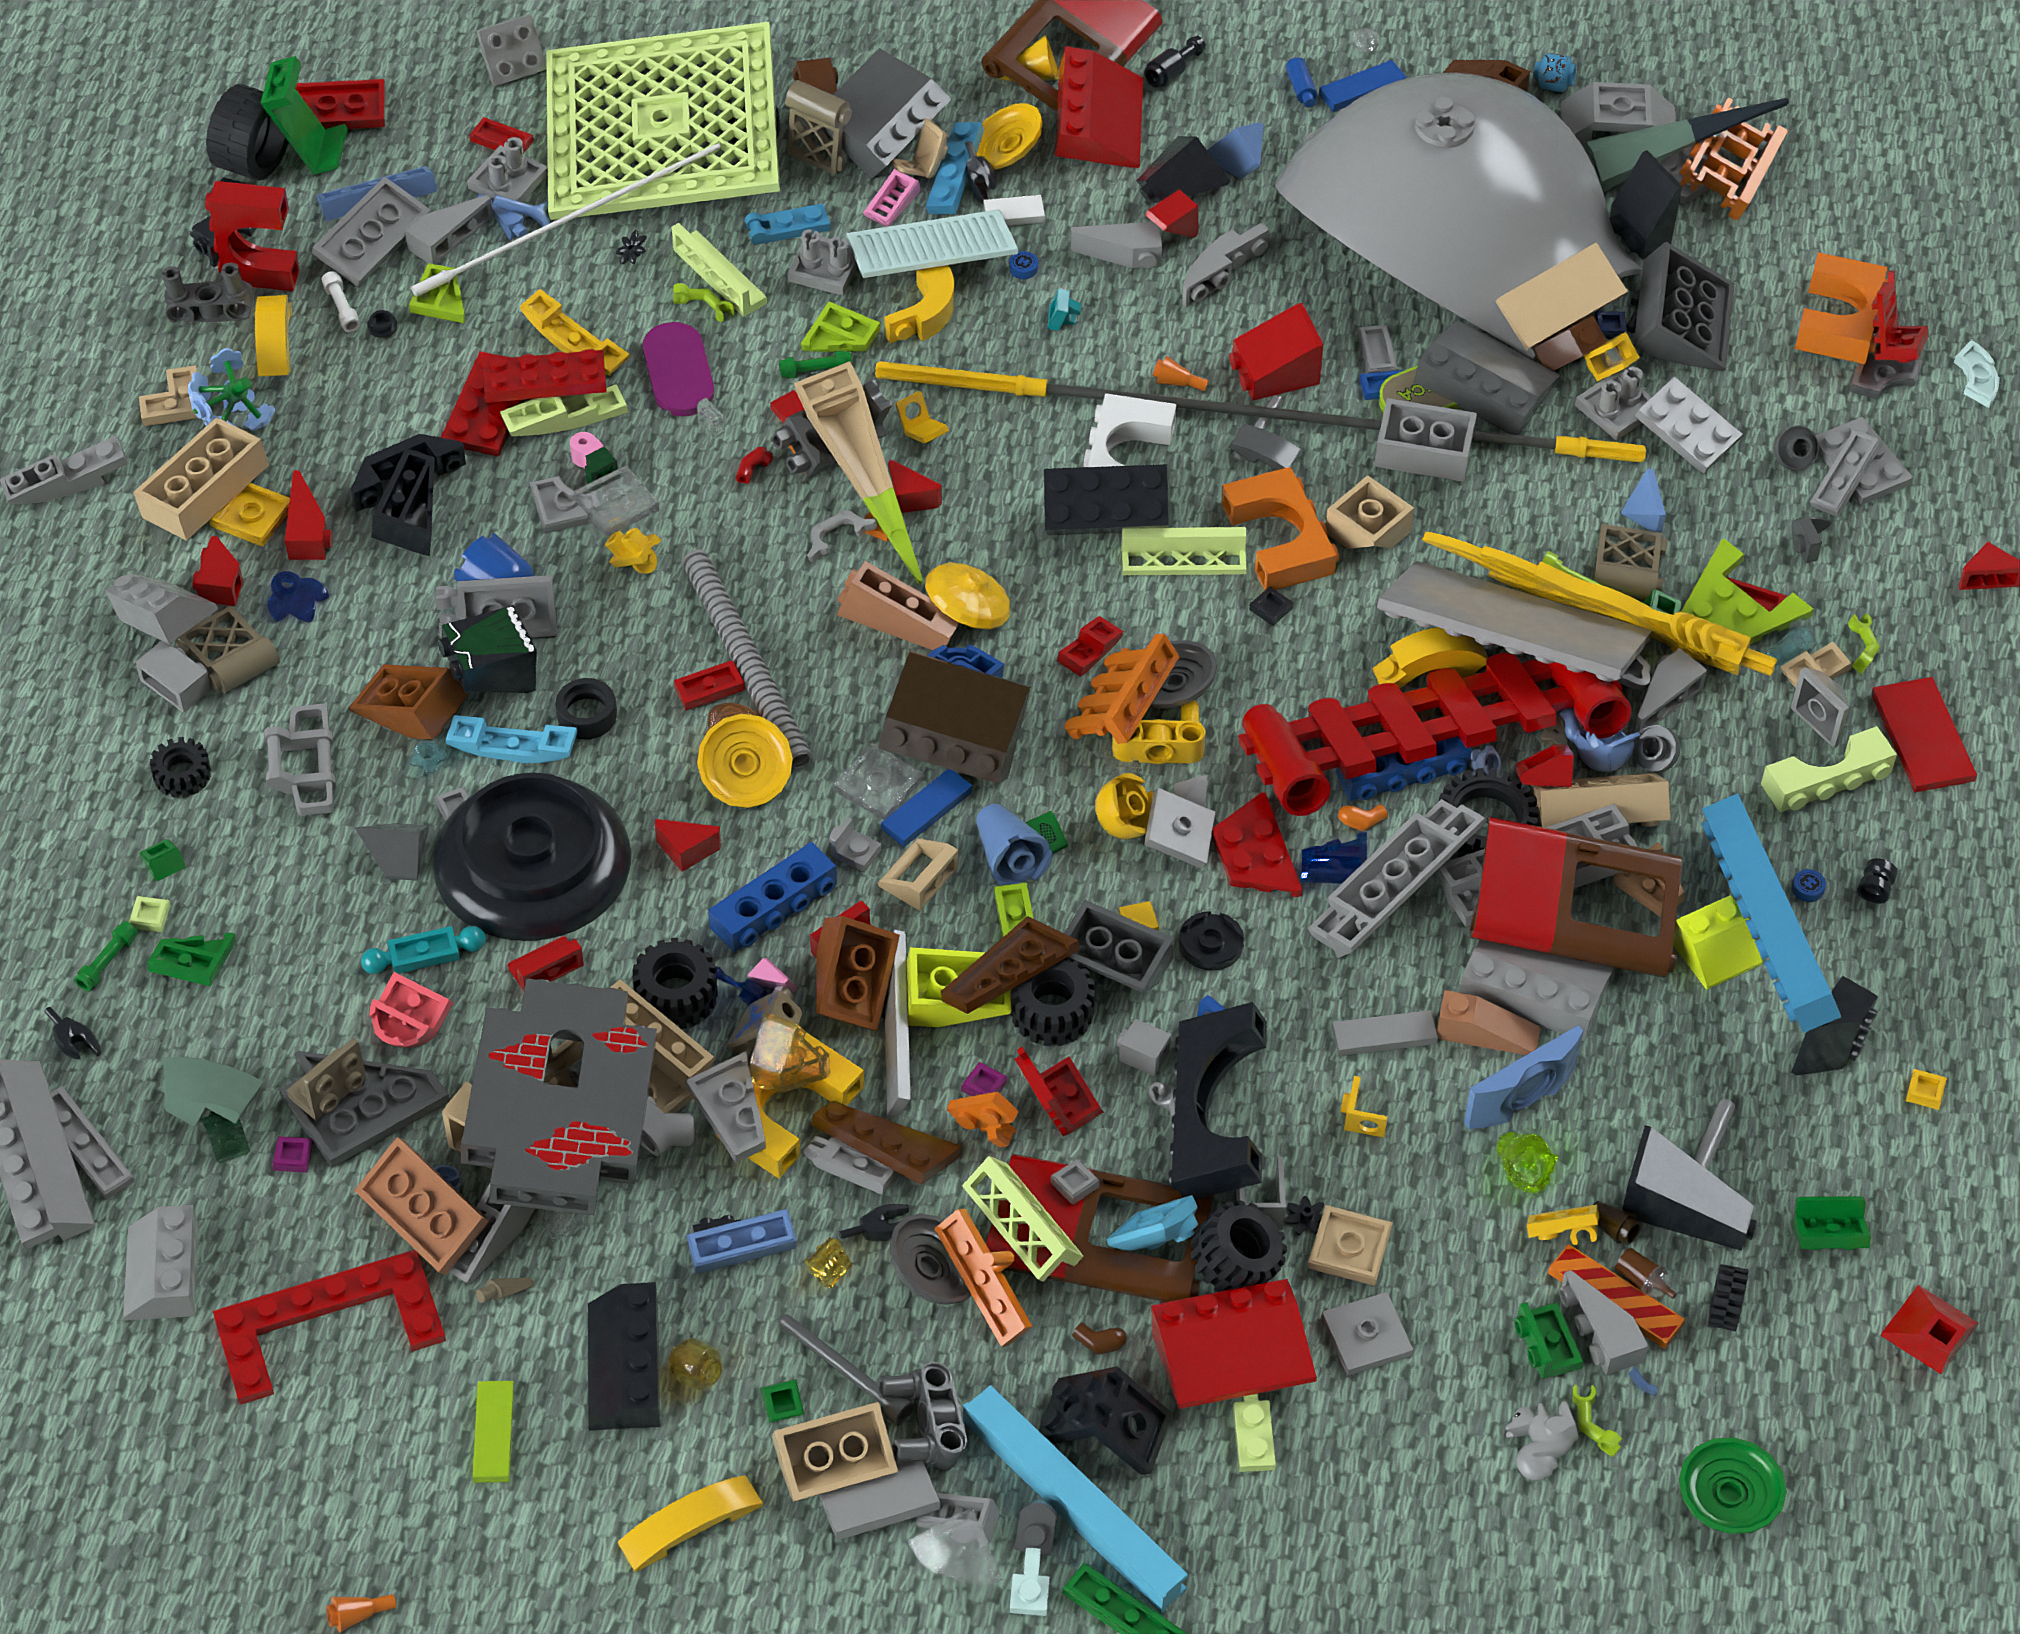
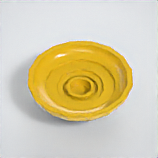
M1028 103L1013 104L998 110L986 118L982 123L984 133L976 153L977 156H984L995 170L1012 165L1023 158L1035 146L1041 135L1042 116L1037 107Z
M948 562L933 568L925 578V589L930 600L944 614L959 623L973 628L993 629L1003 626L1010 617V600L1004 588L992 576L978 568L964 563Z
M738 714L723 718L708 730L699 745L697 765L703 784L715 798L729 806L750 808L766 804L781 793L791 776L793 757L788 739L777 725L761 716Z

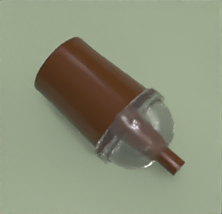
M1629 1248L1621 1255L1615 1270L1640 1289L1645 1296L1649 1295L1654 1299H1660L1666 1295L1672 1299L1676 1297L1677 1293L1671 1289L1672 1278L1668 1273V1269L1657 1265L1633 1248Z

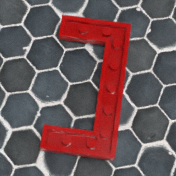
M411 1250L212 1311L239 1405L274 1395L257 1335L394 1294L412 1352L445 1342L446 1338L418 1252Z

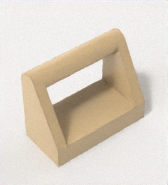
M916 839L878 881V886L920 911L958 869V849L948 843ZM921 853L933 859L914 882L898 880Z

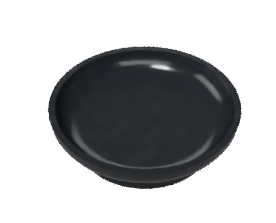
M520 773L503 777L486 785L468 797L451 813L440 830L436 841L433 857L434 879L440 896L447 907L469 926L479 927L485 934L502 939L517 941L545 940L566 935L588 925L614 903L629 875L631 847L627 831L619 815L596 792L574 781L555 775Z

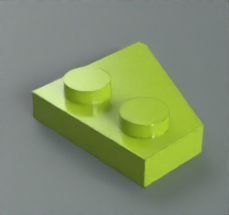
M428 263L419 283L441 273L442 270L447 271L456 268ZM457 275L450 280L449 284L445 283L418 297H415L413 294L409 303L410 313L465 323V313Z
M828 301L801 342V349L817 352L844 350V352L867 351L881 330L880 322Z

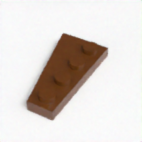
M1027 916L940 991L942 1002L969 1014L1080 950L1079 941Z
M835 1101L830 1102L812 1116L811 1126L920 1185L956 1161L961 1155L962 1146Z

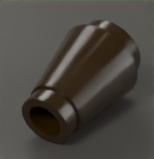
M1599 1200L1596 1201L1593 1205L1597 1204L1599 1211L1597 1226L1617 1244L1624 1243L1630 1245L1638 1236L1642 1226L1636 1214L1602 1203Z

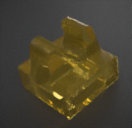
M829 1237L823 1244L816 1247L817 1251L810 1258H806L804 1263L821 1285L831 1289L853 1264L839 1240Z

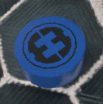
M1019 251L1018 254H1013L1009 260L1010 273L1019 279L1034 277L1038 271V258L1035 254L1027 251Z
M1811 869L1799 871L1794 876L1792 883L1793 894L1805 902H1815L1821 899L1826 888V881L1822 874Z

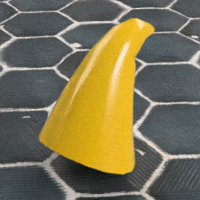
M1046 35L1026 48L1016 59L1018 63L1043 81L1058 79L1057 65ZM1004 75L1002 78H998L1002 80L1013 81L1006 75Z

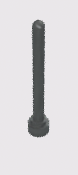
M784 1314L779 1318V1325L879 1402L882 1405V1410L885 1412V1417L895 1425H901L911 1415L915 1404L909 1398L881 1399L878 1394V1385L874 1380L790 1315Z

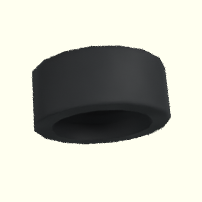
M580 678L563 686L557 694L555 707L559 726L577 728V739L601 737L610 731L616 722V698L613 690L605 682L595 678ZM582 699H595L605 705V709L601 713L590 718H578L567 711L571 704Z

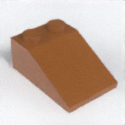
M383 664L349 706V710L409 738L433 740L434 737L440 734L442 727L449 718L458 711L460 704L467 697V694L459 682L453 679L449 668Z
M844 916L825 918L817 947L816 1014L877 1031L900 934Z

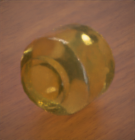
M686 1339L679 1345H676L670 1353L669 1367L671 1375L675 1380L692 1389L702 1390L714 1385L721 1376L723 1365L719 1351L699 1339Z

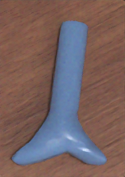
M495 194L492 205L529 216L542 227L550 224V218L547 214L548 201L533 206Z

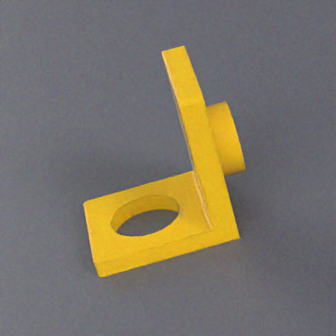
M917 391L895 403L906 436L925 444L949 432L947 425L930 418L921 391ZM916 402L919 405V413L915 418L909 419L906 416V408L910 403Z
M1354 1076L1351 1093L1344 1092L1340 1112L1346 1113L1344 1130L1384 1138L1387 1116L1355 1110L1361 1077ZM1371 1121L1376 1123L1378 1127L1368 1128L1360 1122Z

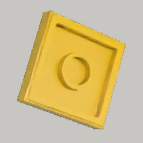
M249 483L209 521L210 527L264 547L288 515L290 497Z

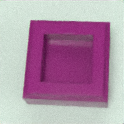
M978 1062L961 1085V1091L970 1096L992 1092L1000 1093L1008 1082V1076Z
M278 1136L272 1164L273 1170L308 1173L313 1147L312 1138Z

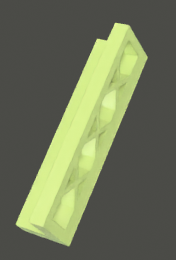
M680 223L672 226L673 250L726 301L732 303L734 309L743 317L767 304V297L697 230L689 233Z
M1246 527L1122 529L1123 575L1246 574ZM1226 555H1239V565H1226L1221 559ZM1128 556H1141L1147 562L1142 566H1129ZM1164 556H1173L1178 562L1174 565H1164L1159 560ZM1194 556H1204L1209 561L1205 565H1195L1190 559Z
M988 1156L962 1185L1038 1280L1044 1282L1061 1262L1075 1266L1083 1258V1254L1007 1163ZM988 1175L992 1180L991 1195H981L976 1187ZM999 1200H1008L1011 1203L1010 1218H1000L998 1216ZM1027 1223L1030 1226L1029 1241L1020 1242L1017 1239L1018 1224ZM1037 1247H1047L1053 1254L1042 1267L1036 1262Z

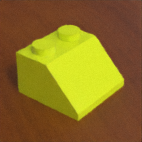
M1731 895L1675 921L1673 946L1706 990L1762 965V958L1754 942L1756 939L1752 938L1745 922L1749 918H1743L1738 904Z

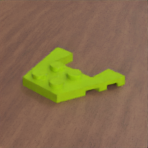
M1723 538L1681 612H1687L1711 623L1719 624L1727 629L1751 637V645L1762 640V636L1775 630L1780 632L1789 628L1790 623L1799 619L1803 621L1813 616L1814 608L1792 592L1771 612L1766 610L1726 578L1728 574L1744 561V553Z

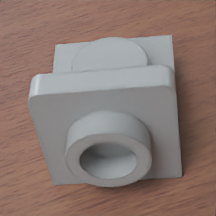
M846 817L840 826L836 825L829 837L831 856L864 873L882 850L881 843L855 831L853 819Z

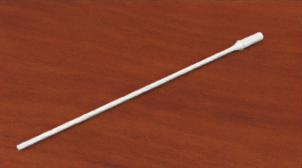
M717 143L456 269L442 270L441 273L411 286V290L415 297H418L445 283L449 284L450 280L457 274L720 149L721 146Z

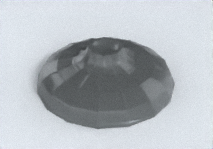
M1190 640L1170 641L1180 657L1150 707L1175 708L1188 704L1202 696L1212 685L1217 670L1214 653L1204 644Z
M922 1213L907 1216L894 1227L889 1247L892 1265L900 1280L914 1294L932 1303L949 1305L966 1301L971 1296V1293L934 1229L944 1220L938 1216Z

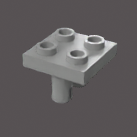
M531 14L476 30L481 53L493 86L546 70L545 59Z
M511 137L504 143V147L500 145L467 180L468 189L482 195H487L492 200L496 194L523 203L548 176V166L524 156L522 140Z
M805 230L801 235L802 246L787 273L788 282L843 296L858 266L848 241L845 238H842L840 241V237L825 238L820 236L818 231L812 234V230Z
M1632 366L1628 368V371H1619L1608 376L1577 396L1574 406L1617 441L1643 424L1635 415L1652 396L1640 387L1643 376L1642 371Z

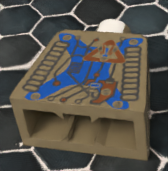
M777 986L772 994L753 1002L747 1008L728 1040L726 1046L736 1055L746 1051L749 1066L791 1047L802 1016L801 1008L792 1001V992L786 987Z

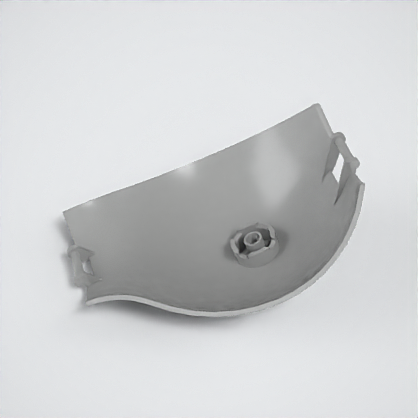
M1434 73L1398 80L1375 89L1340 110L1334 118L1324 123L1314 133L1310 132L1305 137V142L1291 157L1274 183L1276 189L1289 203L1340 242L1414 290L1480 327L1534 361L1537 360L1533 349L1531 348L1526 351L1496 304L1497 298L1596 242L1619 278L1629 275L1642 276L1643 268L1626 253L1614 233L1595 169L1583 146L1570 128L1553 110L1533 95L1514 85L1493 78L1466 73Z

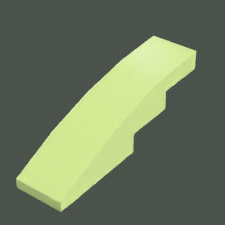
M615 384L607 387V392L535 398L503 410L500 413L512 437L571 430L628 413V408Z

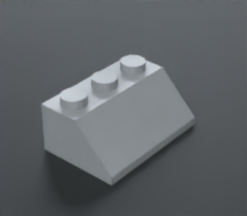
M1387 398L1377 441L1374 467L1464 482L1477 413Z
M131 573L119 577L111 587L105 590L118 618L122 622L168 644L218 610L215 603L172 583Z
M193 1205L157 1207L128 1227L124 1320L195 1316L199 1224Z

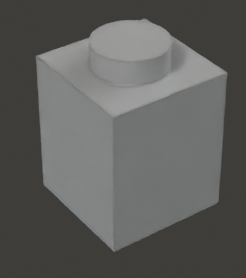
M1134 1019L1130 1028H1124L1118 1037L1116 1046L1120 1048L1119 1061L1155 1077L1170 1053L1171 1034L1138 1019Z

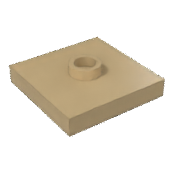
M1325 1205L1308 1262V1269L1375 1286L1393 1222Z

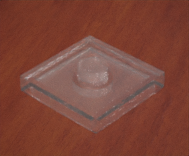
M871 743L834 783V792L885 820L895 812L923 781L924 772Z

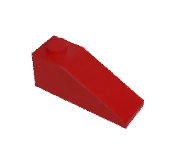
M293 470L285 534L288 560H326L327 548H332L333 545L332 530H327L325 517L301 472Z

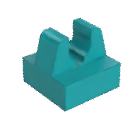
M1058 288L1049 306L1047 329L1059 331L1062 324H1076V315L1080 316L1081 303L1069 298L1070 291Z

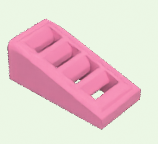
M894 169L863 212L864 216L889 227L921 191L919 181ZM898 187L904 190V192L901 193L895 189ZM893 195L899 199L898 201L890 198L889 196ZM885 201L892 205L893 208L891 209L882 203ZM880 209L888 213V215L884 217L875 211Z

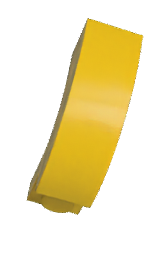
M949 265L916 270V285L924 298L914 306L884 316L885 337L889 343L906 340L914 334H917L920 340L924 341L937 334L948 323L954 309V278Z
M288 295L257 296L255 306V344L258 377L288 375L291 371L288 326L292 315V305L288 303Z
M1435 627L1413 633L1390 646L1393 654L1372 669L1379 684L1393 683L1402 688L1417 676L1436 669L1452 668L1457 670L1463 678L1471 676L1486 665L1488 656L1483 645L1476 642L1474 637L1467 635L1453 636L1446 633L1445 629Z

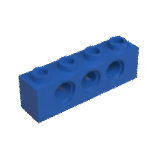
M1458 736L1436 742L1437 756L1406 764L1400 753L1395 752L1376 757L1375 773L1345 779L1337 767L1336 774L1349 801L1356 799L1368 800L1376 794L1385 791L1397 792L1405 786L1420 782L1425 784L1443 775H1458L1465 769H1469L1471 749L1466 748Z
M811 841L708 909L709 927L733 952L742 947H749L756 941L758 936L769 929H776L785 918L794 912L799 913L809 905V902L818 896L830 893L837 884L836 865Z

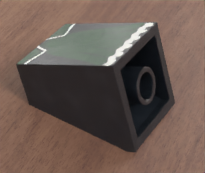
M514 605L442 625V638L438 639V647L442 657H447L450 662L449 667L453 679L460 681L464 691L530 693L536 691L537 650Z

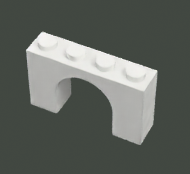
M1105 393L1103 405H1097L1095 423H1098V425L1091 428L1089 445H1092V449H1086L1084 467L1125 466L1115 461L1108 453L1114 446L1125 441L1137 440L1170 445L1175 427L1177 404Z

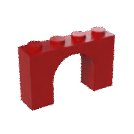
M215 181L211 193L208 192L206 195L205 208L207 211H210L209 226L210 231L214 232L215 235L214 251L218 252L219 273H221V268L226 263H236L239 267L242 281L248 282L252 287L294 291L300 272L297 251L257 246L243 238L237 230L252 227L282 231L289 211L286 189Z

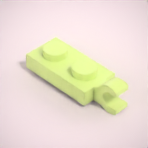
M1258 1394L1243 1396L1242 1402L1233 1403L1239 1472L1275 1470L1276 1462L1269 1400L1258 1401Z

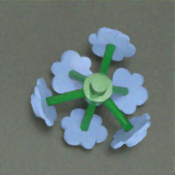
M225 348L217 355L211 357V371L213 373L223 372L228 374L229 380L224 385L208 386V378L206 376H202L200 372L192 374V381L188 383L191 407L194 414L205 422V426L217 417L213 415L210 407L224 401L225 411L222 416L217 418L235 427L236 425L228 422V418L231 412H235L237 409L241 412L246 411L247 408L249 409L248 420L244 425L251 431L262 429L271 421V416L275 412L274 406L263 404L260 408H255L251 403L255 395L249 389L252 384L250 379L247 377L236 379L233 369H239L244 364L240 351L233 352L232 349ZM211 392H220L219 396L206 402L211 397Z

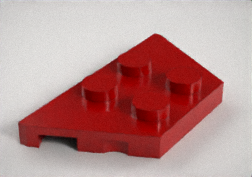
M1265 792L1258 794L1212 828V838L1230 886L1245 889L1251 887L1258 891L1272 893V889L1292 892L1291 896L1293 897L1302 896L1303 889Z

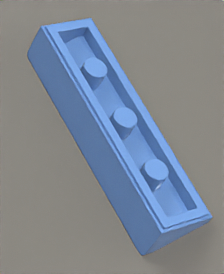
M426 166L386 176V178L414 198L437 192L433 172ZM382 178L317 194L316 198L326 221L344 217Z

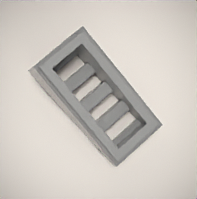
M937 1493L940 1505H942L939 1516L932 1517L934 1512L918 1516L916 1521L920 1527L974 1541L990 1543L998 1522L999 1510L994 1499ZM950 1508H955L952 1519H949ZM965 1511L970 1512L967 1520H963Z

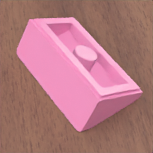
M763 958L748 974V977L759 986L774 989L777 986H783L791 992L797 990V986L767 958Z

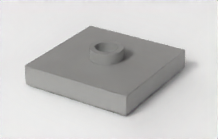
M1157 788L1152 797L1144 845L1198 868H1203L1207 864L1215 811Z
M1388 1292L1322 1311L1321 1318L1347 1376L1413 1356V1347Z

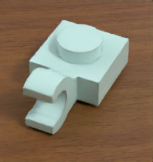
M1026 1548L1024 1575L1013 1574L1010 1613L1046 1616L1049 1577L1039 1576L1041 1549Z

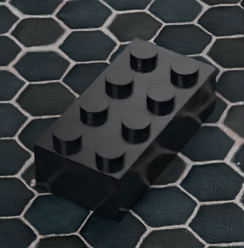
M1168 465L1044 469L1045 531L1048 535L1122 533V529L1171 528Z

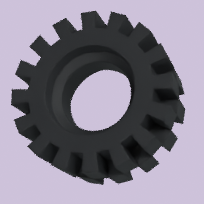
M178 737L177 743H173V739L167 740L168 746L165 747L162 743L158 745L159 752L154 750L151 754L153 759H150L153 781L158 790L161 789L165 795H168L171 791L172 797L178 798V793H182L184 798L189 797L188 791L192 790L194 795L198 793V786L203 789L207 785L206 780L211 778V766L207 751L203 749V745L200 742L195 745V740L189 738L187 743H185L184 737ZM179 762H189L193 765L185 772L173 773L169 771L172 765Z
M1720 1264L1711 1300L1708 1326L1736 1332L1745 1297L1748 1269Z

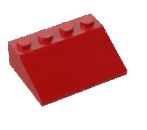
M1065 46L1059 67L1055 156L1139 168L1143 77L1093 50Z
M1288 1279L1151 1305L1153 1339L1178 1409L1317 1382L1298 1304Z

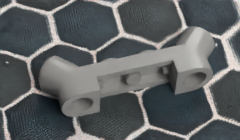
M582 1043L581 1058L568 1068L569 1075L577 1087L584 1043ZM648 1095L641 1145L654 1156H660L671 1146H691L695 1139L694 1117L690 1113H663L658 1109L653 1098Z

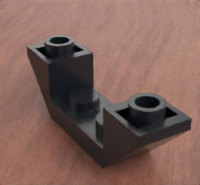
M417 434L366 456L351 487L354 509L358 512L365 508H372L380 502L383 495L381 481L391 479L405 448L435 457L434 470L441 476L448 472H455L461 466L466 465L464 445L461 441Z

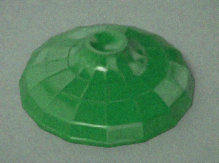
M1735 1437L1714 1438L1696 1446L1683 1461L1679 1476L1682 1499L1693 1516L1709 1528L1727 1534L1753 1533L1770 1525L1782 1511L1787 1493L1783 1471L1772 1455L1755 1443Z

